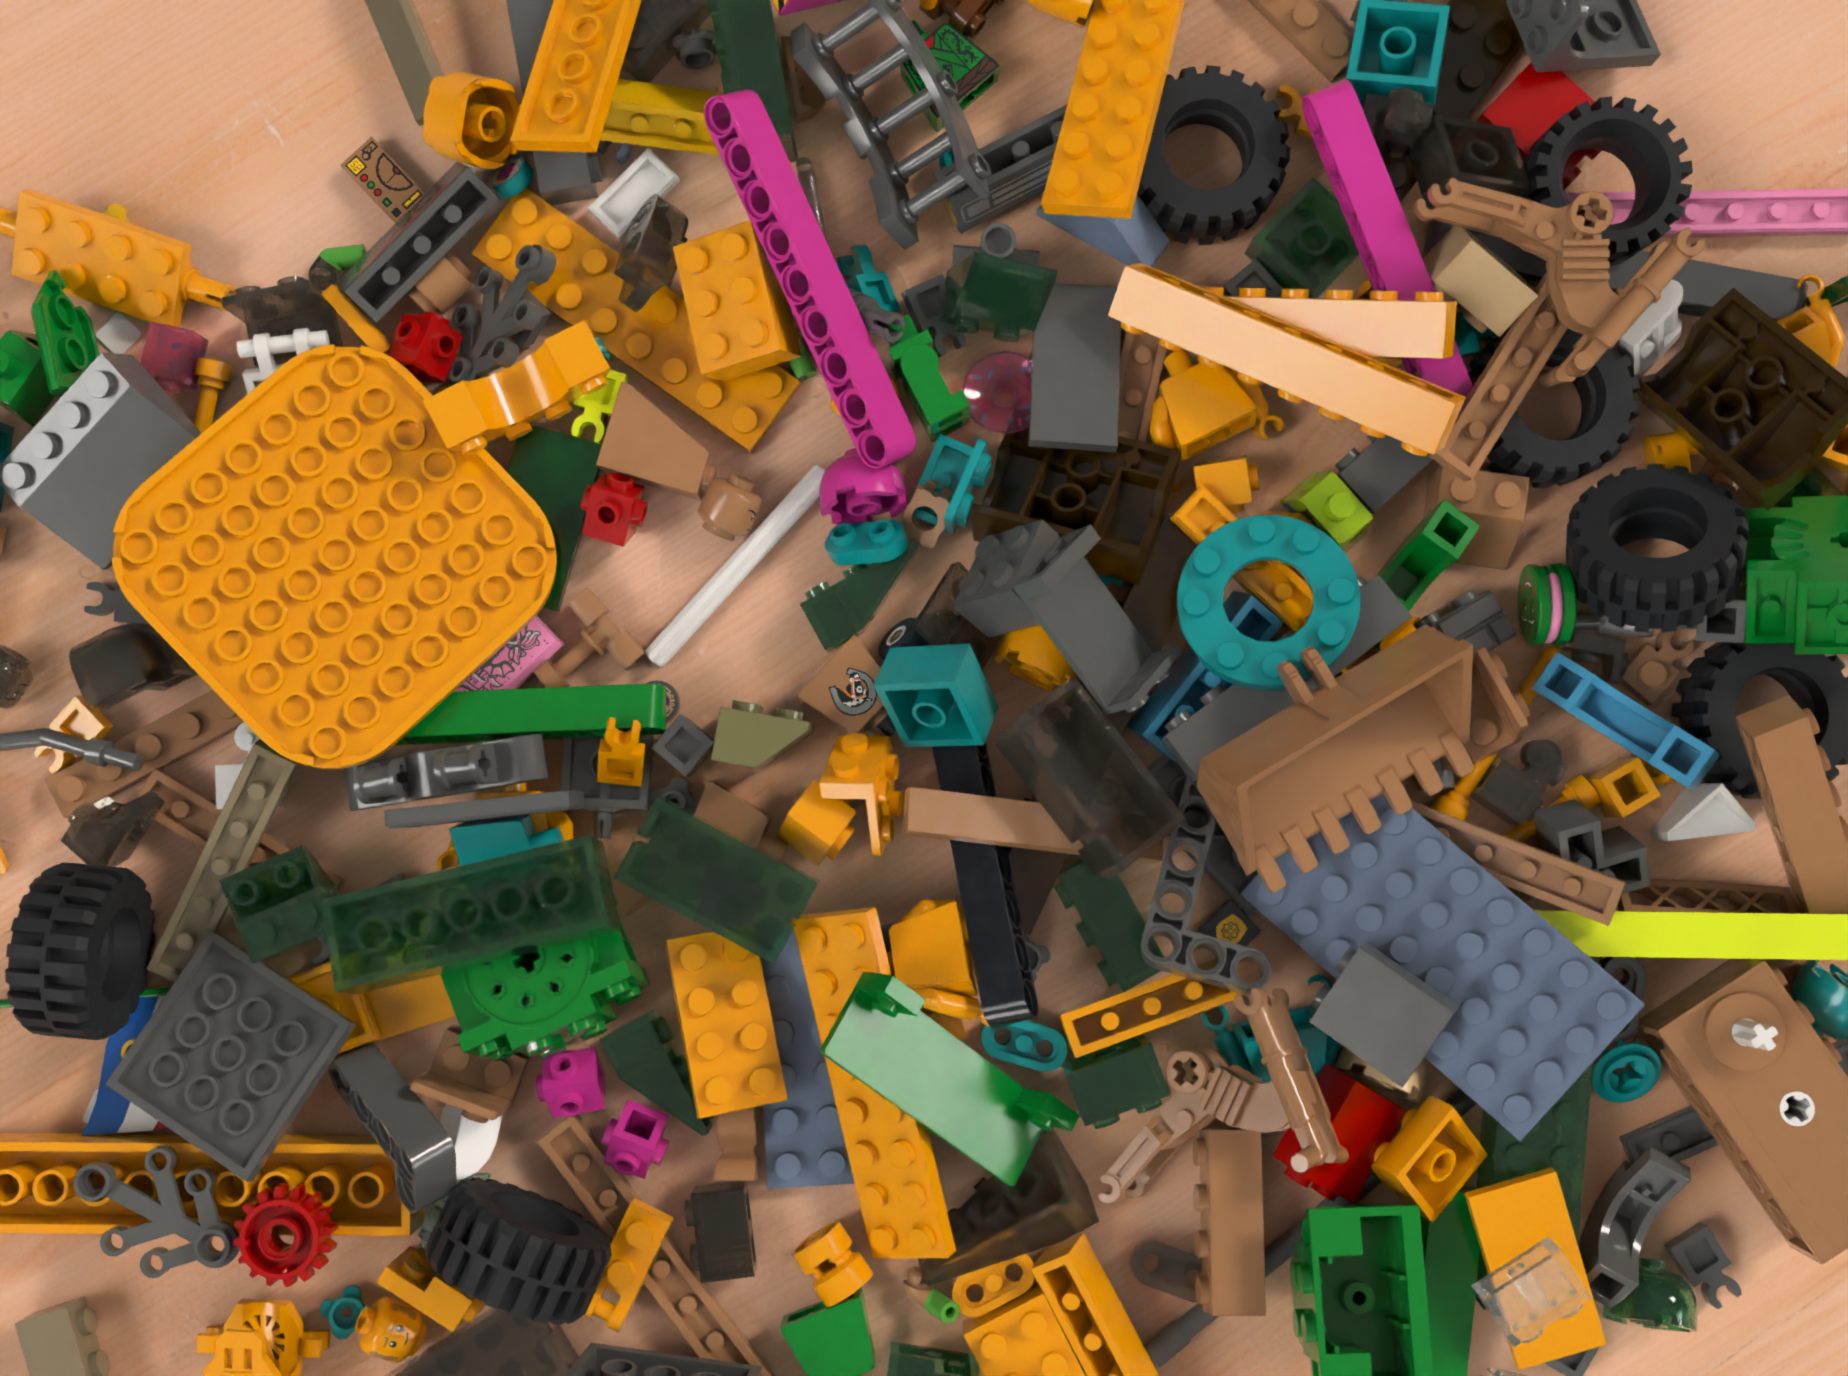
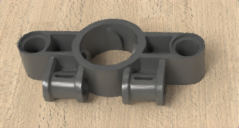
M542 734L423 751L398 758L344 768L350 811L453 796L548 779Z

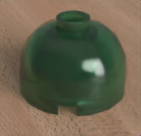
M1639 1258V1285L1625 1299L1613 1305L1612 1308L1603 1305L1602 1318L1608 1321L1627 1324V1319H1630L1631 1323L1643 1325L1644 1328L1677 1332L1697 1331V1303L1691 1286L1682 1276L1666 1271V1262L1661 1260Z

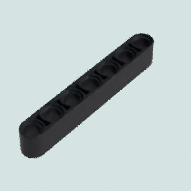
M986 742L984 745L932 747L941 791L997 797ZM950 840L984 1017L991 1028L1037 1018L1038 1000L1007 847Z

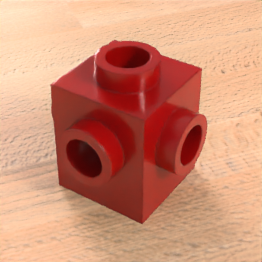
M426 311L424 314L403 315L401 322L395 329V337L387 355L401 363L419 382L445 383L463 337L448 326L449 322L446 318L437 313Z
M621 473L603 474L593 485H588L581 503V510L587 511L582 535L624 547L635 534L636 527H641L644 523L648 509V502L642 501L645 486L634 483L633 478Z

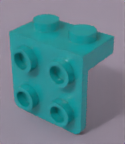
M939 434L917 486L919 484L925 486L928 479H931L938 483L935 492L939 494L944 486L954 490L943 519L945 527L943 531L954 535L958 525L966 527L971 516L970 508L974 500V496L971 495L975 485L980 488L984 486L992 467L990 463L992 456L988 454L987 442L982 439H978L973 448ZM921 506L914 511V519L933 527L937 524V514L930 507Z

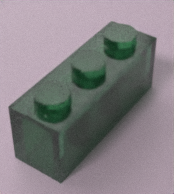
M1086 856L1061 870L1057 876L1060 883L1053 888L1065 909L1067 910L1073 906L1080 917L1081 922L1076 924L1075 927L1086 947L1089 948L1095 945L1103 960L1096 963L1108 986L1110 987L1116 983L1119 989L1125 992L1161 972V970L1147 965L1141 957L1140 943L1146 923L1110 859ZM1154 937L1151 938L1148 942L1149 950L1157 957H1164Z

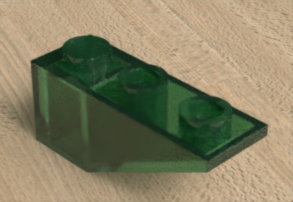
M915 540L909 543L908 548L903 554L891 561L873 563L869 566L867 564L853 565L843 572L844 580L831 587L826 581L805 593L807 600L800 603V606L827 653L846 643L853 635L857 637L867 630L917 554L918 545Z
M650 1010L599 1039L620 1080L701 1136L709 1133L713 1126L710 1119L715 1116L697 1119L691 1082L689 1081L687 1060L684 1055L676 1056L669 1042L674 1039L673 1033L662 1015L656 1017L653 1010Z

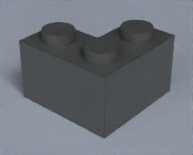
M1575 799L1533 811L1538 849L1625 881L1626 884L1622 894L1650 886L1647 847L1621 826L1602 831L1600 819Z

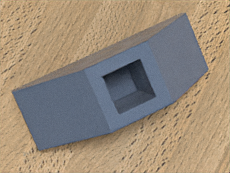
M1138 194L1131 219L1045 214L1042 205L1037 209V216L1126 265L1142 263L1153 267L1169 246L1170 240Z

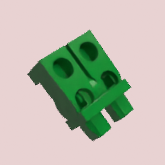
M905 315L903 316L906 324L905 328L891 324V328L904 333L896 342L887 341L890 347L888 349L890 369L895 379L902 377L904 390L932 443L938 439L939 434L946 436L970 423V403L963 390L953 395L950 394L939 373V359L934 350L933 339L929 331L925 330L918 334L910 316Z

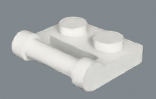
M1671 280L1660 293L1661 298L1657 303L1653 302L1619 340V354L1623 356L1628 353L1634 365L1628 368L1630 377L1644 376L1681 336L1682 323L1678 318V306L1683 300V287L1678 281Z

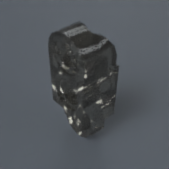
M658 194L649 197L635 215L614 270V274L624 280L618 299L620 303L634 312L639 311L662 286H671L677 270L673 247L688 240L684 237L688 228L687 216Z

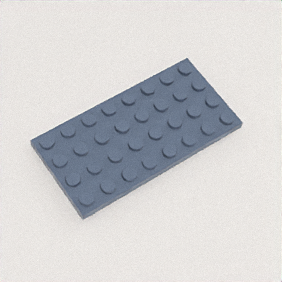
M1383 793L1370 801L1381 822V827L1375 832L1365 834L1351 812L1338 820L1350 843L1349 847L1337 854L1333 853L1321 832H1318L1306 840L1318 862L1316 868L1308 873H1302L1289 851L1274 860L1286 881V886L1275 893L1269 892L1258 873L1241 895L1336 979L1339 978L1341 973L1335 970V967L1348 948L1351 947L1357 951L1360 946L1367 942L1459 1005V1008L1432 1045L1425 1058L1519 1141L1529 1133L1646 1005L1413 808L1402 815H1396Z

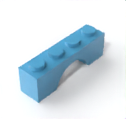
M1559 652L1555 654L1532 687L1533 690L1693 792L1720 756L1712 747L1643 707Z

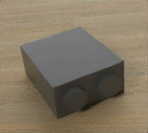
M1367 942L1360 946L1357 951L1349 947L1335 967V970L1340 972L1341 975L1331 988L1324 984L1310 1004L1316 1012L1309 1022L1403 1088L1455 1014L1459 1005Z

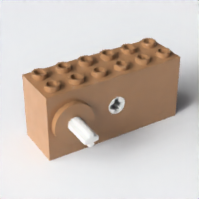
M1729 959L1640 1018L1637 1030L1647 1044L1656 1052L1663 1067L1692 1108L1697 1112L1701 1121L1708 1128L1710 1134L1788 1245L1823 1265L1848 1249V1076L1838 1064L1842 1061L1840 1053L1826 1038L1821 1039L1811 1026L1815 1022L1812 1014L1802 1002L1797 999L1793 1001L1783 987L1787 984V980L1772 962L1766 963L1765 960Z

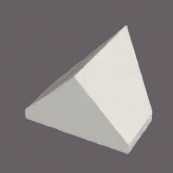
M1700 783L1694 792L1686 787L1682 790L1653 828L1651 836L1652 840L1675 841L1756 831L1755 822L1723 783Z

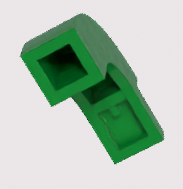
M1443 500L1413 529L1378 574L1409 612L1429 585L1447 567L1459 559L1480 525L1446 500ZM1381 641L1373 646L1378 651H1380Z

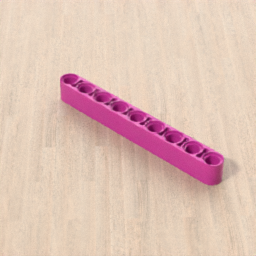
M1343 80L1303 96L1302 110L1373 290L1398 291L1397 300H1415V292H1435L1351 83L1348 80ZM1455 340L1453 357L1444 359L1400 357L1406 373L1459 395L1467 397L1473 387Z
M749 89L709 98L704 107L706 126L860 458L868 467L876 469L909 456L916 446V438L912 426L762 100L758 94Z

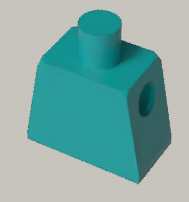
M530 815L466 821L449 829L473 910L541 880L548 874L544 859L565 853V842L560 829L556 827L536 833Z

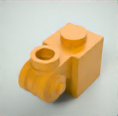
M1639 757L1619 758L1586 777L1600 798L1601 803L1598 804V807L1604 817L1624 818L1660 797L1661 794L1656 788L1655 783L1657 785L1664 783L1665 786H1668L1675 782L1674 779Z

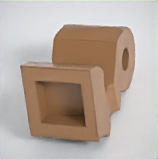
M757 1107L718 1115L717 1140L718 1144L722 1147V1155L716 1160L714 1181H755L758 1179L759 1157L756 1154V1145L759 1142L758 1134H756Z

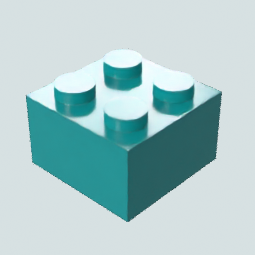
M1360 0L1346 80L1353 86L1361 106L1434 112L1447 38L1450 6L1384 0Z
M970 643L890 648L873 685L904 747L984 745L999 708Z

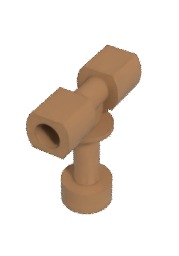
M587 587L567 604L585 624L579 630L584 638L554 665L546 659L533 672L546 688L568 687L570 684L565 677L595 651L601 656H604L609 651L627 671L646 654L645 650L627 630L621 632L607 616L610 612L609 609Z

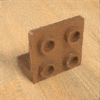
M1484 646L1475 650L1473 657L1470 740L1463 744L1473 765L1519 743L1528 727L1527 718L1531 716L1522 696L1519 693L1512 695L1504 679L1508 678V674L1501 659L1496 654L1490 656Z
M449 1027L444 1030L430 1071L414 1079L409 1090L419 1093L420 1100L428 1105L444 1108L446 1104L463 1109L461 1115L475 1122L487 1123L488 1119H497L513 1106L530 1057L516 1053L503 1060L494 1061L493 1057L482 1059L478 1055L464 1053L457 1037L462 1032Z

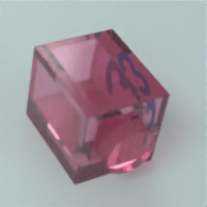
M151 321L140 364L165 391L179 393L181 387L197 390L198 376L194 375L198 357L205 358L209 340L193 330Z

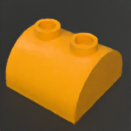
M1428 1096L1418 1109L1413 1108L1405 1114L1402 1120V1129L1391 1142H1384L1377 1148L1371 1168L1385 1186L1404 1203L1419 1205L1420 1215L1433 1223L1488 1154L1453 1106L1436 1097Z

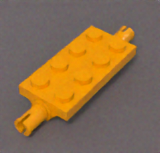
M31 189L19 192L17 212L0 207V234L14 238L11 275L43 285L49 271L56 270L67 284L62 289L64 293L171 330L181 326L183 309L188 302L195 300L224 312L230 310L233 305L234 297L228 296L227 293L235 294L234 285L202 276L200 271L193 267L190 262L192 244Z

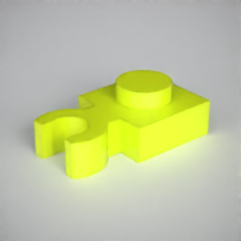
M610 370L605 377L608 383L605 387L589 395H582L574 400L573 405L584 409V412L572 424L571 432L573 437L581 438L583 429L588 425H594L596 427L594 442L598 444L603 443L607 430L603 423L605 415L611 417L621 381L628 383L629 377L627 374Z

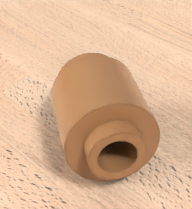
M454 254L448 259L443 256L407 294L425 312L429 311L438 314L441 311L444 314L472 286L467 280L472 272Z

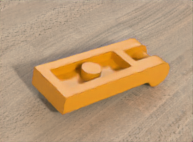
M636 1198L630 1202L612 1240V1256L584 1316L591 1319L595 1315L608 1322L606 1327L616 1332L621 1330L674 1217ZM606 1289L621 1296L617 1305L602 1298Z

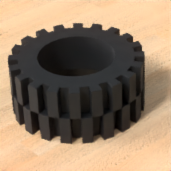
M1612 96L1600 97L1591 106L1586 101L1559 118L1531 146L1529 150L1532 152L1523 159L1519 171L1526 174L1516 182V194H1527L1526 199L1549 207L1562 208L1569 204L1564 194L1562 178L1565 164L1571 154L1581 150L1597 149L1611 153L1620 159L1633 177L1635 200L1632 210L1625 221L1610 224L1601 232L1602 239H1610V245L1608 246V250H1610V257L1608 258L1610 266L1618 264L1627 257L1628 259L1663 237L1671 229L1669 225L1677 221L1685 210L1679 204L1690 197L1692 185L1682 184L1681 181L1693 173L1692 160L1680 162L1679 155L1688 149L1684 138L1673 143L1668 133L1676 128L1669 118L1659 125L1653 120L1658 109L1647 104L1639 112L1634 111L1636 99L1624 97L1612 107Z

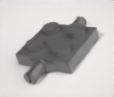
M641 735L639 738V743H645L641 787L597 782L600 740L605 739V737L564 739L560 791H584L585 806L583 808L595 812L594 839H612V813L624 810L649 811L654 735Z

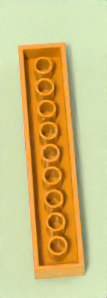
M0 1133V1233L104 1234L115 1226L122 1225L130 1228L151 1221L106 1196L96 1201L83 1200L76 1194L73 1180L76 1172L83 1166L95 1161H104L115 1169L117 1179L160 1202L153 1175L147 1171L144 1164L146 1154L151 1149L160 1145L171 1146L177 1153V1163L173 1168V1173L184 1212L187 1217L198 1223L200 1222L194 1196L186 1191L184 1180L190 1171L206 1166L211 1168L217 1177V1183L212 1192L220 1220L231 1224L238 1234H240V1229L234 1226L235 1221L243 1216H247L242 1207L251 1200L258 1201L257 1194L262 1190L269 1188L274 1193V1188L284 1182L287 1183L289 1190H293L301 1183L305 1184L306 1193L314 1195L319 1191L322 1194L320 1198L322 1204L325 1207L332 1205L334 1210L329 1216L331 1222L337 1223L339 1228L331 1233V1235L410 1236L424 1224V1208L413 1214L405 1207L396 1188L395 1165L372 1135L284 1134L254 1181H245L178 1134L111 1133L81 1136L82 1133ZM157 1152L155 1162L159 1167L165 1168L167 1158L164 1154ZM96 1171L94 1181L98 1186L103 1187L105 1178L101 1172ZM196 1174L194 1178L196 1186L200 1189H205L207 1184L205 1177L201 1174ZM279 1225V1235H293L290 1228L285 1225Z

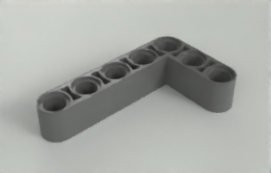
M1187 776L1142 935L1140 954L1144 962L1154 969L1239 994L1250 995L1252 988H1263L1271 976L1269 959L1256 949L1187 930L1217 822L1196 786L1197 781L1193 783ZM1193 809L1200 810L1207 816L1208 824L1202 828H1193L1185 822L1184 814ZM1187 851L1195 857L1197 865L1192 870L1182 871L1173 864L1172 856L1177 852ZM1168 893H1175L1184 900L1185 909L1177 914L1168 913L1161 906V897ZM1154 936H1165L1172 942L1173 952L1166 957H1157L1149 950V940ZM1207 948L1215 954L1217 964L1213 969L1201 970L1194 964L1192 953L1197 949ZM1243 961L1255 963L1260 970V980L1255 983L1242 981L1237 974V965Z

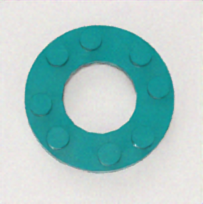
M1250 516L1232 521L1218 528L1194 549L1179 579L1177 590L1178 621L1183 637L1197 655L1198 660L1214 675L1231 684L1258 691L1285 690L1286 687L1277 671V665L1285 660L1295 666L1304 682L1312 678L1300 656V652L1309 646L1315 648L1329 669L1342 657L1354 636L1358 623L1360 588L1355 570L1347 555L1322 530L1302 520L1287 516ZM1260 560L1280 561L1294 567L1305 578L1313 594V610L1306 625L1293 636L1276 642L1257 641L1241 634L1229 622L1223 607V592L1230 578L1248 564Z

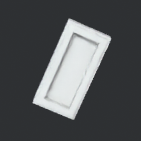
M647 148L588 209L614 236L622 241L680 182V179L657 155Z

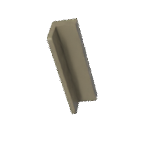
M365 0L415 121L421 126L424 124V107L429 94L430 83L435 77L444 76V73L413 0Z

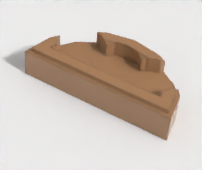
M781 36L796 122L800 123L817 114L824 107L827 100L804 69L792 57L791 36Z

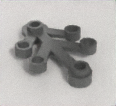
M526 245L522 247L515 261L519 272L500 303L499 294L503 284V275L489 266H484L478 271L474 286L483 293L481 335L476 342L477 327L481 320L480 310L467 303L460 304L453 314L452 322L455 327L461 329V336L463 338L460 343V357L453 361L448 374L450 387L463 380L472 381L487 377L490 372L501 367H511L516 362L519 355V347L516 343L506 338L524 329L533 330L539 324L542 317V309L526 299L521 301L520 299L531 281L536 284H543L552 276L556 266V257L552 252L540 245Z
M160 1145L151 1149L146 1154L144 1160L147 1171L153 1175L160 1202L117 1179L115 1169L104 1161H95L83 1166L76 1172L73 1180L74 1190L83 1200L96 1201L106 1196L151 1220L130 1228L119 1225L106 1231L101 1237L100 1246L102 1251L108 1256H118L129 1250L132 1246L174 1233L191 1242L172 1250L156 1247L145 1253L140 1260V1269L149 1278L160 1277L169 1271L170 1268L196 1260L204 1266L220 1268L232 1262L240 1247L233 1245V1240L239 1237L237 1230L231 1224L220 1220L212 1192L216 1186L217 1177L211 1168L201 1166L186 1175L184 1187L190 1195L194 1196L200 1223L185 1215L173 1173V1168L177 1163V1153L168 1145ZM157 1152L164 1154L167 1158L165 1168L159 1167L156 1164L155 1156ZM96 1171L101 1172L105 1178L103 1187L98 1186L94 1181ZM196 1174H201L205 1177L207 1182L205 1189H200L196 1186L194 1182ZM112 1234L121 1236L123 1240L121 1248H117L112 1244ZM213 1236H219L224 1241V1249L222 1251L216 1250L213 1247ZM152 1255L161 1258L163 1263L161 1270L155 1269L151 1265Z

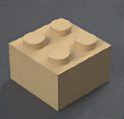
M1453 225L1422 259L1435 292H1444L1443 301L1456 300L1458 302L1456 307L1464 314L1463 317L1482 334L1489 328L1500 337L1538 297L1521 275L1472 233L1462 227Z

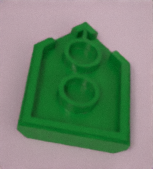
M56 270L49 271L32 304L31 316L49 393L62 397L100 354L91 318L82 306L74 307L71 300L62 290L67 284Z

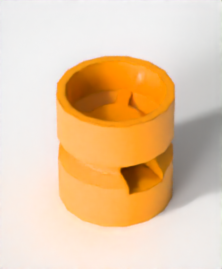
M835 1220L817 1230L801 1242L791 1254L804 1275H813L815 1277L812 1287L826 1307H831L843 1301L860 1289L873 1276V1271L862 1254L850 1250L852 1239L839 1220Z

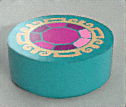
M521 156L513 157L504 162L506 164L499 167L490 179V186L501 198L516 196L529 185L533 178V169Z

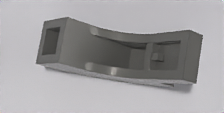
M1649 1147L1633 1165L1624 1161L1608 1180L1588 1216L1578 1244L1594 1300L1614 1309L1639 1285V1255L1646 1233L1663 1207L1691 1181L1690 1167Z

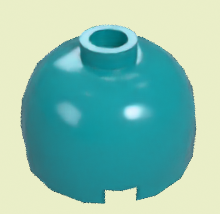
M1807 960L1793 978L1791 987L1793 1001L1799 1000L1810 1011L1815 1020L1811 1026L1820 1038L1826 1034L1836 1040H1848V974L1833 963L1830 965L1829 972L1817 964L1820 960Z

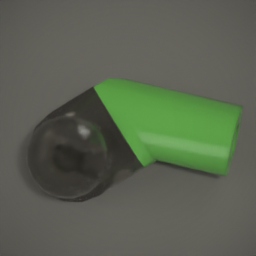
M364 244L322 250L308 272L310 285L319 291L326 290L332 284L335 285L344 270L353 267L367 253Z

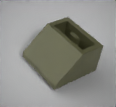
M733 700L732 709L720 707L711 760L763 769L813 734L814 725L805 721L806 714H803V712L777 708L776 716L762 714L763 707L758 704Z

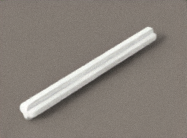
M818 465L813 466L645 650V654L654 664L663 667L819 498L820 483L825 472L822 467Z

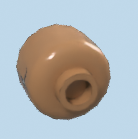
M730 473L728 479L722 477L713 478L698 508V515L704 521L702 527L708 532L730 541H734L735 536L747 535L762 502L760 496L752 490L754 482L736 473Z

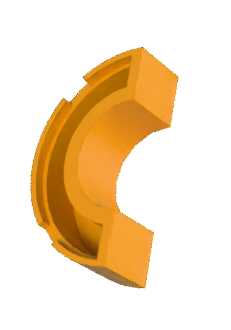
M583 320L545 339L543 345L535 352L511 367L481 379L463 380L423 400V403L447 449L461 450L463 456H466L484 448L488 444L487 442L507 435L509 441L528 434L533 430L531 423L545 416L548 421H552L569 413L572 410L570 402L582 395L594 393L608 384L605 377L609 373L610 367L586 321Z

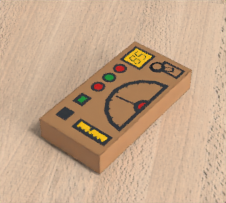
M372 136L340 165L394 223L425 194Z

